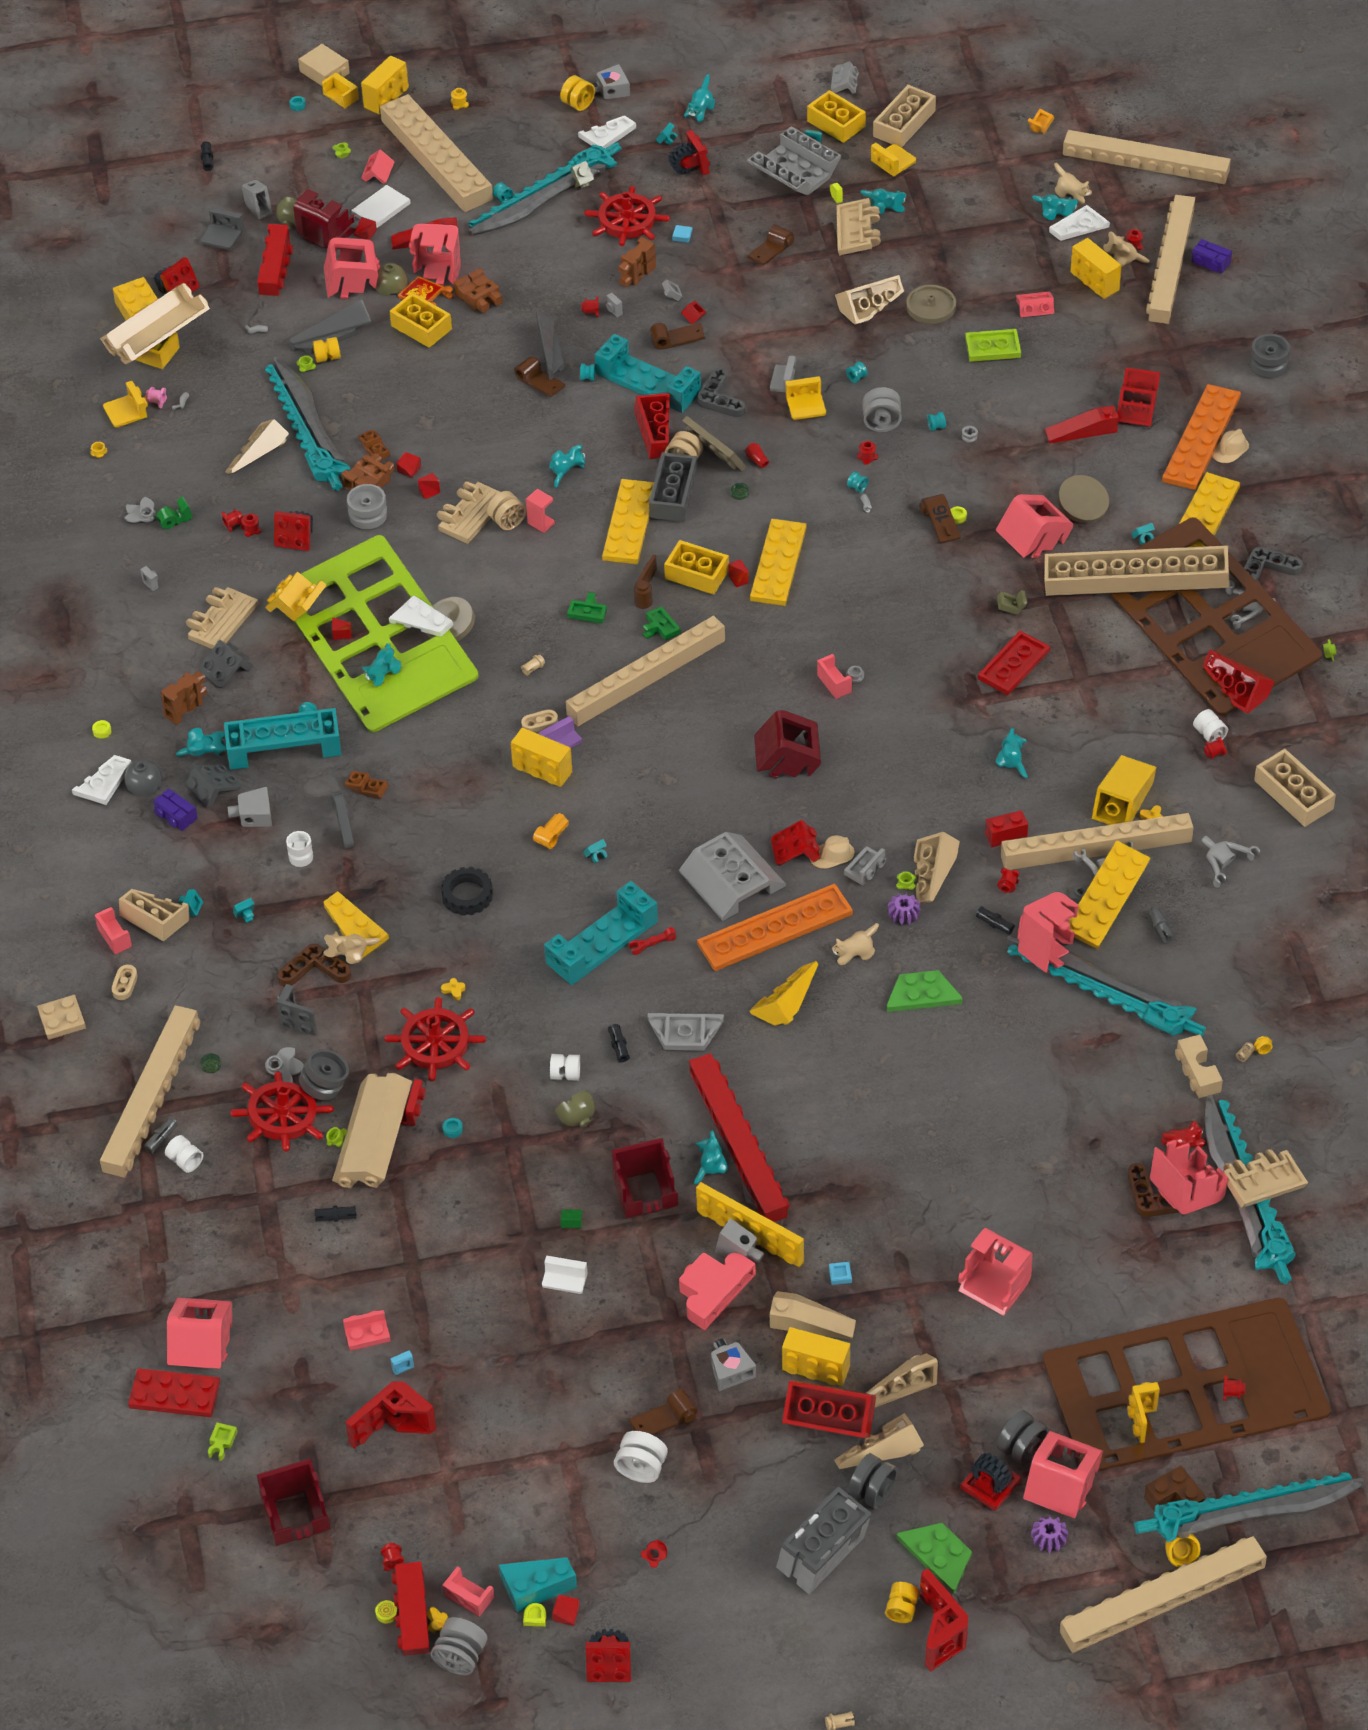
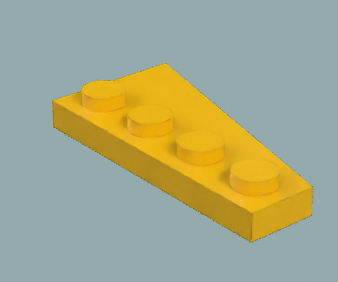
M338 891L323 902L325 909L338 925L343 936L357 934L364 939H380L375 945L366 946L362 958L389 939L388 933Z

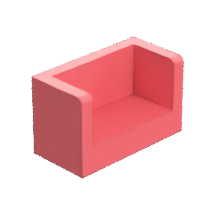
M536 489L526 498L527 522L543 533L555 524L552 518L545 515V508L553 502V497Z
M833 654L817 660V675L835 699L852 692V678L850 676L843 677L835 666V656Z
M112 907L95 914L97 928L114 954L132 947L128 930L124 931L115 918Z
M458 1566L442 1585L445 1597L478 1617L481 1616L495 1598L492 1586L489 1585L486 1590L464 1578L462 1576V1569Z

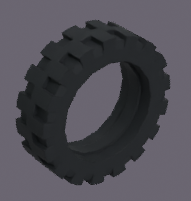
M474 867L459 868L460 870L456 871L455 869L451 871L450 875L447 874L445 881H442L441 893L443 903L448 910L451 909L453 913H460V915L465 916L466 914L474 915L476 912L480 913L489 906V902L493 898L492 881L487 873H483L481 869L476 870ZM465 882H472L483 888L479 896L470 900H461L451 894L454 887Z

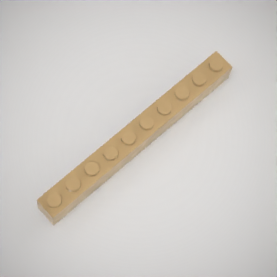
M1068 130L1063 143V155L1220 184L1226 183L1230 170L1231 159L1072 130Z
M1175 195L1174 201L1170 202L1169 211L1171 212H1168L1167 216L1169 224H1165L1164 234L1166 235H1163L1162 245L1164 246H1160L1159 256L1161 258L1158 257L1157 268L1159 269H1155L1154 279L1156 281L1153 280L1151 288L1153 292H1150L1149 302L1151 304L1148 303L1146 314H1149V321L1169 324L1194 213L1195 197Z
M712 616L568 699L566 701L567 717L570 716L577 727L723 643L725 641V626L715 616Z
M1189 813L1002 841L1001 859L1004 868L1012 870L1074 860L1073 853L1075 850L1078 855H1081V850L1085 849L1088 858L1108 855L1116 840L1121 843L1123 842L1127 846L1129 841L1133 843L1132 848L1135 850L1192 842L1193 824Z
M174 1006L100 1159L102 1172L125 1178L127 1172L132 1169L133 1160L140 1153L141 1143L148 1136L149 1126L156 1119L158 1107L162 1106L164 1095L170 1090L171 1080L178 1073V1066L185 1058L187 1047L192 1044L193 1034L200 1027L197 1010Z
M1254 1536L1247 1539L1242 1538L1232 1546L1222 1547L1216 1553L1209 1556L1204 1555L1191 1564H1183L1178 1570L1171 1573L1165 1572L1159 1578L1153 1581H1145L1135 1589H1127L1117 1597L1103 1600L1099 1605L1086 1607L1081 1613L1066 1616L1060 1623V1633L1071 1652H1077L1265 1568L1267 1556Z

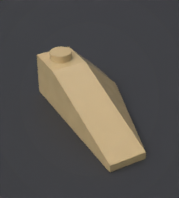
M897 275L836 294L835 297L840 312L853 324H858L873 318L877 312L881 311L889 302H892L903 293L904 289L900 276Z
M275 419L262 422L248 440L250 442L241 448L243 453L234 458L225 473H234L276 447H281L286 442V437L289 433Z
M945 832L917 839L914 862L917 863L915 876L918 877L916 899L919 900L920 905L933 902L957 858L960 841Z
M777 1291L774 1295L770 1311V1328L788 1331L789 1327L822 1336L853 1340L856 1320L798 1294Z
M927 1353L921 1356L916 1355L866 1393L877 1395L875 1407L934 1386L937 1384L938 1361Z
M904 1413L880 1427L882 1432L879 1434H870V1438H865L866 1440L862 1446H853L834 1461L839 1469L858 1466L861 1460L869 1453L883 1461L903 1457L908 1454L914 1455L920 1451L924 1444L912 1422Z

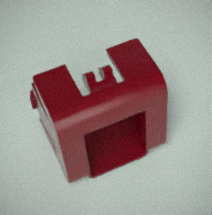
M307 189L295 201L293 206L298 235L303 236L305 240L322 248H328L331 239L348 238L355 232L356 229L350 227L355 222L354 214L349 217L348 209L340 213L342 204L333 200L320 210L324 203L321 199H316L319 194Z
M778 710L772 714L754 735L757 772L772 769L782 757L784 758L769 773L770 777L779 778L781 773L796 777L806 765L808 776H811L821 765L818 724L815 721L785 710ZM803 730L805 731L803 733L805 746L793 742Z
M663 1138L611 1150L613 1178L626 1219L678 1206V1193L674 1188V1176L669 1164L671 1157L669 1152L665 1150ZM654 1172L662 1194L661 1198L643 1203L642 1200L633 1202L626 1178Z
M311 1459L257 1474L259 1493L276 1546L295 1540L299 1541L309 1538L311 1535L331 1530L318 1484L320 1479L318 1474L314 1472ZM300 1493H306L314 1520L294 1528L288 1527L283 1529L275 1502Z

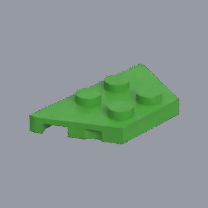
M939 970L899 974L887 1004V1012L962 1004V996Z
M943 1523L899 1532L896 1539L928 1568L952 1594H955L959 1581L965 1572V1567L972 1556V1551Z

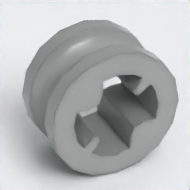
M966 426L962 429L963 441L974 442L977 439L978 430L974 426Z

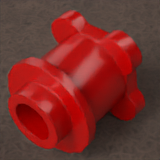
M1137 229L1128 231L1125 242L1131 243L1136 250H1142V232Z
M596 296V300H587L585 298V302H581V310L585 312V315L596 314V317H599V296Z
M864 441L859 445L860 452L857 453V458L861 459L863 464L869 465L870 462L878 459V454H875V443Z
M233 509V512L228 514L221 512L223 524L229 532H232V527L242 525L241 519L243 515L241 511Z
M250 513L242 517L241 528L245 531L244 535L246 537L262 532L258 526L259 517Z
M1221 736L1210 743L1205 742L1206 746L1203 747L1206 757H1210L1213 760L1215 756L1227 754Z
M1002 868L1000 871L1002 876L997 886L1004 893L1014 892L1016 884L1019 883L1018 876L1020 873L1017 870Z
M1224 1375L1223 1401H1226V1396L1238 1397V1399L1241 1398V1395L1245 1396V1383H1241V1378L1239 1380H1227V1375Z
M653 1540L649 1542L646 1550H642L641 1557L646 1559L651 1567L655 1568L659 1565L660 1561L667 1557V1546L661 1540Z
M388 1543L381 1549V1555L384 1557V1571H391L395 1569V1564L404 1563V1557L401 1556L402 1547L400 1545Z

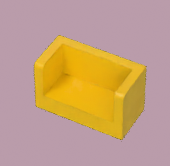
M334 73L322 81L323 95L344 109L359 100L358 87L338 73Z

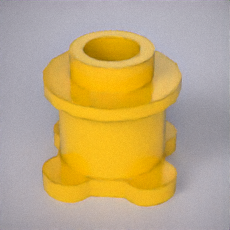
M456 88L451 92L453 109L458 110L459 108H467L469 106V103L466 102V90Z

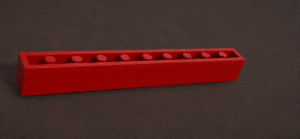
M711 1053L689 1060V1072L759 1214L773 1222L787 1218V1209L790 1208L788 1199L782 1196L780 1183L778 1181L775 1182L773 1169L771 1166H767L765 1153L763 1150H759L757 1137L751 1134L750 1123L748 1120H744L742 1107L740 1104H736L735 1093L732 1089L729 1090L727 1077L720 1072L719 1061L717 1059L714 1060Z

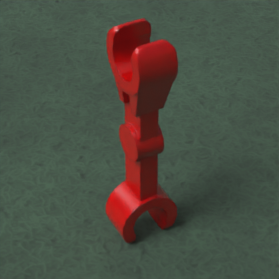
M669 927L662 934L651 936L649 939L633 940L629 943V948L632 949L633 955H638L646 947L654 946L664 940H675L676 931L673 927Z

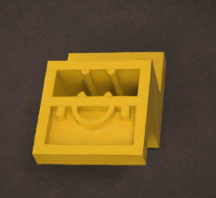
M296 572L294 575L289 574L285 580L283 579L276 587L278 590L267 599L269 603L265 608L269 612L278 608L291 620L295 621L308 611L326 587V584L323 581H319L316 585L312 584L299 572Z

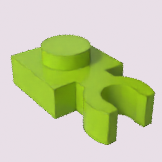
M216 1423L210 1437V1444L212 1446L208 1449L209 1458H212L215 1452H219V1460L222 1461L224 1459V1448L231 1449L238 1432L237 1427Z

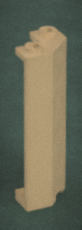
M183 283L100 339L110 354L120 356L121 361L124 364H128L210 308L207 300L199 294L193 297L191 289Z
M387 1073L386 1077L368 1074L361 1082L332 1181L342 1187L352 1188L359 1180L367 1186L377 1188L385 1180L411 1088V1080L395 1073Z

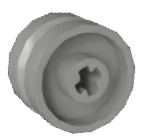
M881 387L872 389L865 394L862 405L863 420L866 427L876 432H887L899 426L902 421L901 399L896 391Z
M362 484L350 490L347 495L350 522L355 527L361 529H373L382 525L387 519L388 514L384 491L379 486L373 484Z

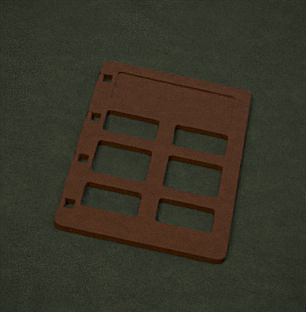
M1192 517L1134 550L1187 548L1197 542H1202L1205 547L1223 545L1199 519ZM1229 551V572L1246 591L1215 609L1211 608L1195 589L1154 591L1140 600H1135L1128 592L1110 593L1111 597L1139 625L1147 637L1175 665V668L1218 715H1226L1237 709V707L1230 702L1229 696L1223 693L1218 682L1214 681L1204 669L1203 664L1207 655L1192 662L1177 647L1207 628H1212L1225 642L1224 645L1214 651L1274 680L1272 688L1322 658V652ZM1175 594H1181L1201 617L1176 632L1167 635L1146 611ZM1253 602H1257L1270 615L1269 619L1241 635H1236L1223 621V619ZM1146 619L1150 625L1145 626L1142 621ZM1179 656L1182 661L1178 663L1174 657ZM1212 692L1216 697L1211 699L1207 694Z
M1279 1297L1052 1349L1043 1354V1363L1070 1438L1103 1451L1098 1472L1116 1466L1121 1467L1171 1455L1180 1451L1184 1452L1223 1443L1239 1437H1248L1295 1426L1307 1421L1312 1422L1327 1418L1330 1414L1329 1403L1288 1303L1285 1299ZM1213 1329L1228 1365L1199 1372L1195 1368L1183 1336ZM1167 1340L1181 1376L1159 1381V1397L1187 1392L1202 1429L1158 1439L1154 1434L1148 1415L1145 1413L1147 1420L1145 1442L1115 1450L1109 1449L1096 1413L1116 1407L1130 1406L1129 1395L1132 1394V1386H1137L1123 1349ZM1099 1354H1107L1121 1390L1092 1397L1088 1393L1077 1360ZM1224 1375H1227V1380H1239L1241 1378V1383H1245V1396L1241 1395V1399L1248 1418L1220 1425L1216 1422L1203 1388L1223 1383ZM1300 1412L1306 1413L1305 1417L1297 1419L1294 1415ZM1241 1426L1244 1430L1237 1433L1232 1432V1428ZM1179 1441L1181 1445L1173 1448L1169 1447V1443ZM1082 1453L1078 1458L1079 1463L1082 1462L1084 1457V1454ZM1116 1456L1118 1460L1106 1463L1105 1458Z

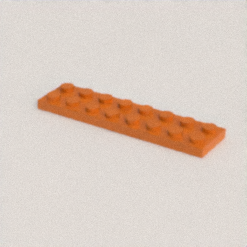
M1207 384L1162 476V482L1188 489H1197L1241 397L1240 391Z
M834 883L697 939V945L713 970L718 971L853 915V909Z

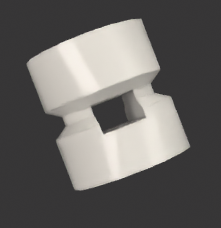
M1210 709L1198 714L1193 722L1196 730L1200 734H1204V738L1209 743L1215 741L1220 736L1223 740L1228 733V727Z
M304 831L291 833L286 840L289 861L296 867L307 866L313 860L311 838Z
M551 1054L550 1079L562 1080L566 1077L567 1080L579 1081L580 1055L569 1054L567 1057H564L563 1054Z
M182 1135L173 1138L165 1149V1155L174 1163H177L186 1173L194 1171L203 1160V1152L196 1146L191 1145L190 1141Z

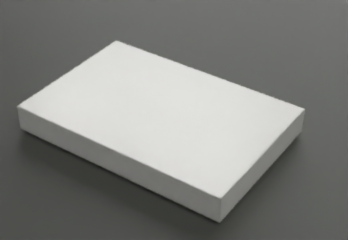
M386 185L351 211L358 219L364 217L376 221V227L378 228L411 203L409 198Z

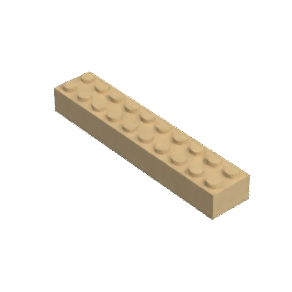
M409 94L380 106L382 122L464 212L493 200L492 184Z
M1228 546L1045 554L1046 596L1229 588Z

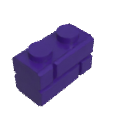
M1201 239L1192 251L1191 261L1196 265L1204 266L1211 271L1222 274L1231 263L1232 251Z
M169 788L153 802L155 814L159 818H165L173 828L177 827L183 831L189 824L197 820L196 807Z

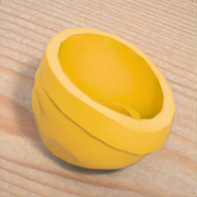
M1193 1534L1186 1538H1180L1177 1535L1175 1540L1165 1542L1168 1560L1176 1567L1186 1563L1191 1564L1199 1558L1201 1548L1198 1539Z

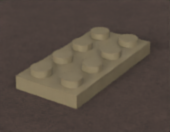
M686 416L682 420L688 432L699 438L708 450L714 451L715 455L721 460H725L734 470L738 468L740 471H743L747 467L731 449L691 418Z

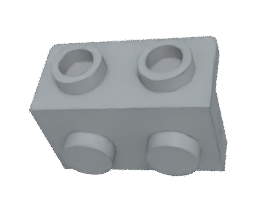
M850 61L833 68L832 92L837 93L848 88L852 94L856 93L859 72L857 67L853 66Z
M866 846L846 867L844 875L864 885L867 880L873 878L878 868L884 866L886 862L885 850L881 848L876 852Z

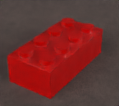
M790 1380L782 1423L870 1438L877 1395Z

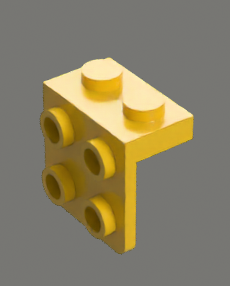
M877 143L871 145V161L893 177L916 163V157L897 144H892L886 149Z
M820 376L785 381L786 400L793 420L826 415L821 395Z
M133 381L126 382L127 396L103 404V408L115 428L147 418V401L145 397H141L140 388L136 387Z
M1145 1382L1141 1385L1132 1386V1394L1129 1395L1130 1406H1127L1129 1419L1134 1421L1132 1426L1135 1437H1138L1140 1443L1145 1442L1147 1428L1145 1413L1157 1411L1160 1390L1158 1382Z

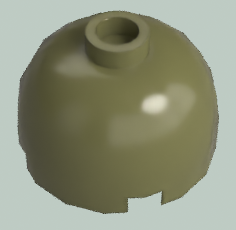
M285 197L284 200L281 198L277 205V217L282 225H288L289 229L296 228L293 206L297 199Z
M394 263L380 266L376 291L384 296H391L394 293L398 295L408 286L405 270Z
M583 1090L571 1096V1100L568 1102L563 1101L554 1111L559 1120L566 1126L576 1127L580 1125L582 1128L591 1122L590 1118L595 1112V1102L589 1091Z

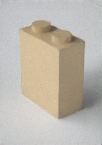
M320 44L298 59L300 72L321 86L322 81L334 73H338L342 77L350 73L348 60L324 44Z

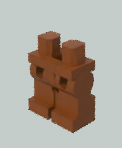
M641 237L637 240L638 245L634 249L627 251L626 255L623 254L620 257L621 264L618 266V272L622 274L619 278L620 285L628 287L630 284L636 286L644 274L649 275L656 268L655 243Z
M481 268L469 273L468 277L465 275L454 281L455 295L463 302L465 301L469 307H472L474 312L479 310L484 313L489 310L490 304L493 303L498 306L503 302L502 296L499 293V286L492 280L490 281Z
M376 453L371 457L365 454L351 470H345L341 473L342 485L348 490L362 484H373L381 488L391 481L390 475L394 471V464L390 461L381 464L382 458Z
M197 671L191 675L186 672L175 685L171 683L160 691L164 717L174 724L178 725L186 712L193 711L197 706L203 704L202 697L207 694V689L202 685L206 681L202 673Z

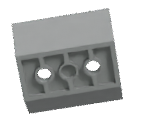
M791 126L780 134V145L767 155L758 151L748 158L747 162L795 191L809 195L830 179L841 155Z
M724 832L695 848L679 869V873L722 921L739 912V902L765 888L771 895L786 886V883L742 835ZM718 853L726 854L723 857L717 856ZM741 877H743V878H747L748 880H746V881H740V880H738V879L741 878Z

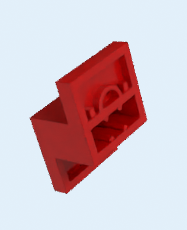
M1125 367L1124 381L1121 386L1117 411L1118 422L1146 426L1152 425L1161 372Z

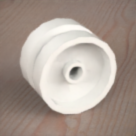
M642 1431L627 1432L623 1436L620 1449L614 1459V1466L618 1472L631 1480L641 1483L654 1482L659 1477L661 1465L667 1456V1447L660 1439Z

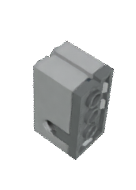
M837 1487L782 1543L776 1568L788 1578L791 1576L797 1579L796 1584L810 1595L864 1539L872 1513L840 1487Z

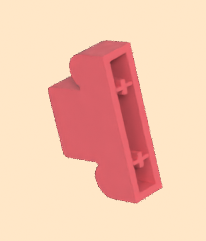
M702 1253L693 1264H689L686 1267L683 1275L679 1278L680 1292L688 1297L686 1303L688 1319L703 1330H706L756 1275L755 1263L742 1254L731 1253L725 1258V1265H723L706 1253Z

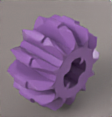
M907 892L905 895L898 893L897 897L892 896L891 902L888 904L889 918H893L894 923L899 921L901 926L904 922L910 925L911 921H916L921 910L919 900L915 899L914 895L908 896Z
M1049 1515L1047 1519L1040 1517L1039 1522H1034L1031 1537L1033 1538L1034 1546L1039 1545L1040 1551L1046 1548L1050 1554L1053 1548L1059 1551L1060 1546H1065L1068 1531L1066 1530L1065 1522L1060 1523L1059 1517L1053 1520Z

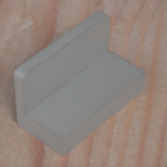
M789 356L787 366L775 365L770 391L786 393L785 381L794 379L796 356Z

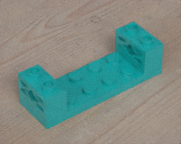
M613 334L595 353L596 375L641 395L670 393L669 407L681 413L696 399L701 390V372L685 366L675 376L629 355L628 340L616 334Z
M336 708L224 722L230 770L249 768L247 757L249 752L321 743L323 758L342 755Z
M632 881L628 882L617 891V906L569 942L560 934L544 944L546 964L572 986L658 922L657 902Z

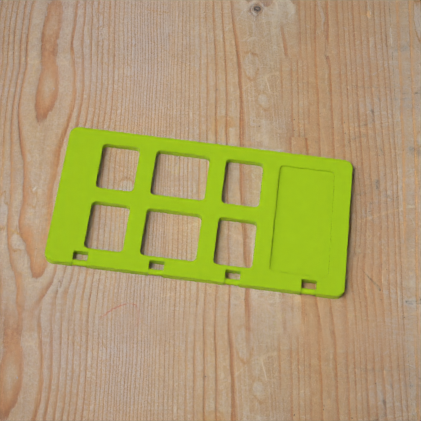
M376 535L301 573L302 576L315 585L319 581H323L326 587L337 584L345 596L344 600L313 616L305 612L295 622L369 732H377L478 679L477 669L450 630L441 637L435 636L404 653H399L390 638L408 628L400 623H390L386 626H381L366 605L368 601L398 586H402L410 598L416 596L434 608L384 536ZM383 559L393 572V575L362 591H357L348 576ZM354 610L369 631V634L337 651H333L318 630V627L331 621L332 618H337ZM317 635L320 640L314 642L312 637ZM389 643L394 650L395 659L401 662V669L396 674L388 672L383 683L376 687L373 684L374 680L366 679L365 674L351 678L341 663L375 645L383 649ZM342 672L344 677L339 679L336 674ZM367 709L369 714L364 716L361 711Z

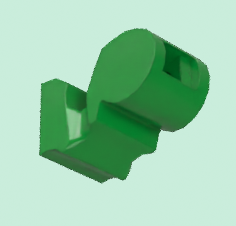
M183 496L176 502L178 509L174 510L165 506L157 512L156 518L161 523L163 529H170L176 523L180 525L182 522H188L193 518Z

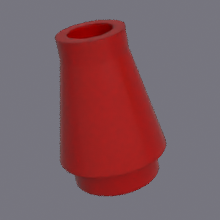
M753 442L746 447L745 453L747 458L758 464L761 468L769 464V460L759 444Z

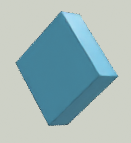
M676 225L672 240L689 243L693 232L692 227Z
M849 1262L829 1264L831 1285L852 1283Z
M410 1350L390 1358L392 1371L395 1375L414 1368L413 1355Z

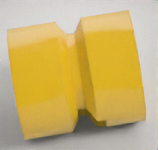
M337 337L327 338L325 342L323 340L312 341L317 363L325 362L328 358L330 360L341 359Z
M907 1582L893 1583L885 1615L890 1620L898 1623L911 1622L915 1613L919 1589Z

